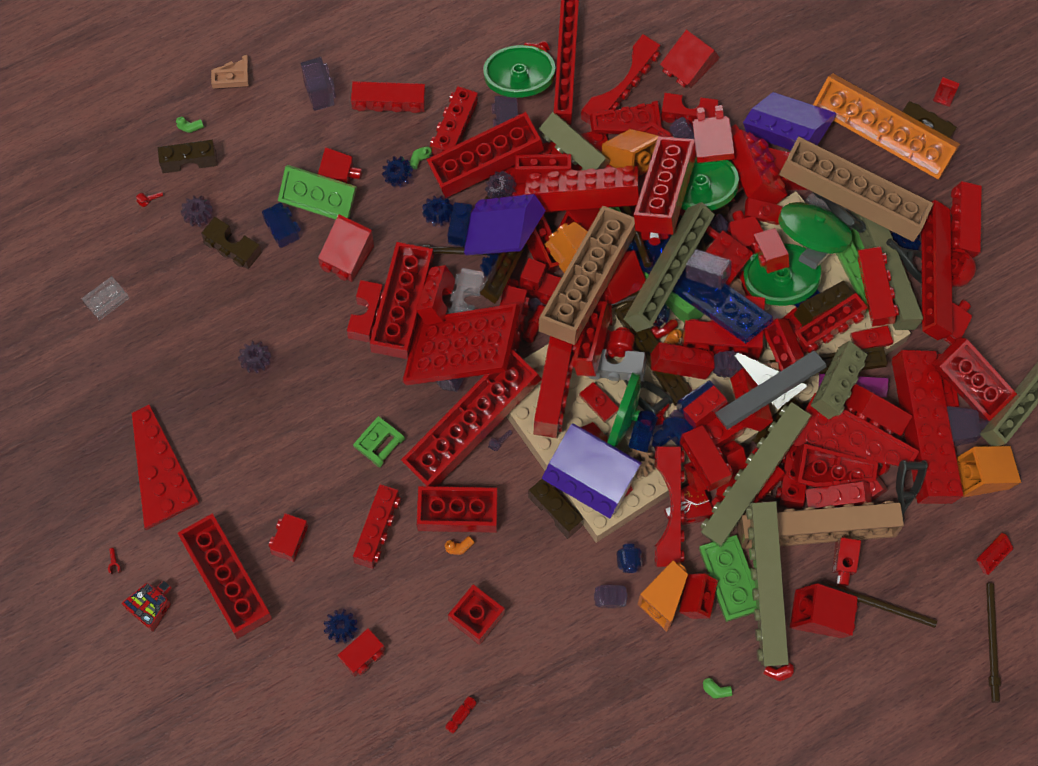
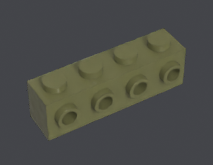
M554 112L550 114L539 128L543 132L541 136L548 142L552 140L556 144L555 148L560 153L571 154V162L574 165L579 164L583 167L581 170L590 168L604 169L610 162L604 154Z
M851 341L838 347L810 406L827 419L836 415L839 416L845 408L843 406L845 401L852 393L850 391L852 386L858 381L859 371L865 366L864 361L867 354Z

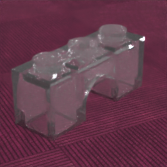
M466 268L461 269V273L457 274L455 279L456 291L453 290L450 301L453 302L452 307H448L446 314L475 310V306L465 303L464 299L470 295L480 297L479 292L483 286L484 272Z

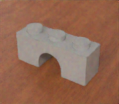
M603 349L596 376H586L594 380L607 378L611 381L627 380L629 382L632 372L640 374V379L644 382L647 363L645 352L625 351V357L622 362L611 364L608 362L607 350Z

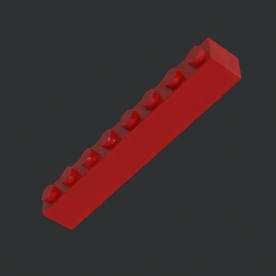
M561 0L554 113L559 115L569 125H571L579 0Z
M934 200L921 230L922 332L936 340H940L953 334L950 209Z

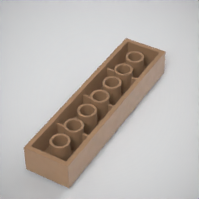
M799 136L779 174L913 242L922 230L933 205L932 202Z
M602 206L539 317L540 332L570 344H576L636 234L634 217Z
M885 501L878 505H874L872 502L864 503L862 506L847 504L841 508L825 506L823 509L816 510L814 507H808L803 509V511L787 509L777 513L780 547L836 542L841 537L855 540L896 537L904 526L901 505L893 501ZM746 513L742 515L737 526L742 550L752 548V540L748 539V528H751L750 520H747Z

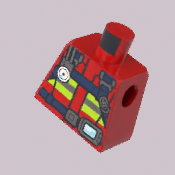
M162 581L156 589L149 583H146L121 604L129 613L154 632L171 605L169 600L165 598V595L172 588L165 581Z

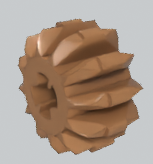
M639 444L636 450L631 446L629 447V452H624L641 462L636 473L637 479L640 478V474L647 477L648 472H652L654 469L652 465L655 464V460L652 459L653 452L647 453V447L641 450Z

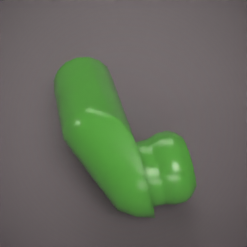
M706 678L703 681L704 691L712 698L732 696L731 686L719 687L711 678Z

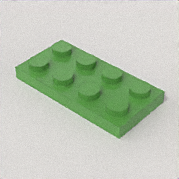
M287 165L285 166L278 201L329 218L336 219L340 214L349 219L357 187Z
M737 535L728 537L722 547L713 542L699 546L708 575L718 580L715 594L725 622L754 614V609H757L756 601H753L752 589L755 588V582L751 579V572Z

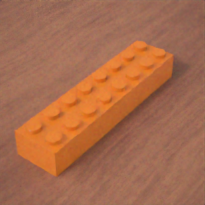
M834 73L828 76L813 104L814 106L835 112L836 117L833 121L936 179L943 175L960 146L958 142Z

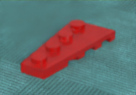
M653 101L650 104L642 103L630 108L628 106L622 107L619 110L612 109L596 112L590 116L592 133L621 134L629 129L639 131L651 122L661 127L658 101Z

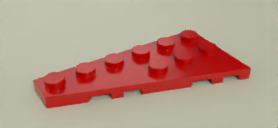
M814 393L805 409L811 415V419L792 445L798 447L808 444L899 467V463L902 460L914 462L919 453L917 449L845 409L839 416L836 415L827 419L810 406L816 393Z
M150 405L132 413L145 530L199 504Z

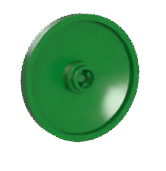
M527 45L506 47L496 51L486 60L483 68L484 80L491 90L503 96L514 98L533 96L547 89L554 81L555 62L547 52L537 47Z
M696 157L681 209L687 210V208L703 202L712 211L729 203L739 188V176L735 166L728 160L697 163Z
M794 202L785 205L779 214L778 221L782 230L794 241L809 249L823 253H840L848 248L852 240L850 228L832 212L809 203Z
M783 243L789 254V267L767 273L765 268L760 266L759 255L754 253L744 268V282L749 293L754 297L765 298L766 304L774 306L797 304L813 295L821 282V265L816 269H812L799 261L800 255L806 248L795 244Z
M635 372L631 374L607 442L613 447H616L621 442L632 421H637L640 413L637 407L641 379L640 374Z

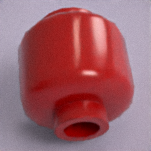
M619 327L612 331L609 338V350L616 357H625V351H633L634 334L624 327Z

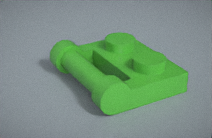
M378 416L353 444V447L380 468L384 464L385 458L399 443L405 440V437ZM391 435L393 439L378 456L375 455L376 449Z

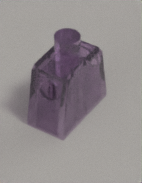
M947 407L954 447L977 442L981 437L980 433L990 421L979 420L977 410Z

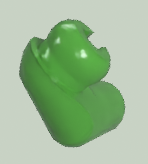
M184 117L176 119L178 129L187 133L204 128L201 119L192 123L186 121Z
M426 146L415 150L412 154L409 168L416 170L419 162L431 155V148Z

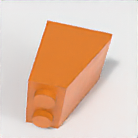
M629 129L603 143L602 154L610 160L609 164L614 168L638 166L639 177L648 171L658 136Z
M576 222L570 225L565 223L560 226L557 231L548 236L550 240L544 244L551 251L550 253L555 261L560 264L559 267L563 273L567 270L588 232Z
M1011 446L973 447L956 458L963 497L1009 490L1021 483Z
M674 561L640 594L637 604L666 632L670 629L688 576L685 567L680 563L676 564Z

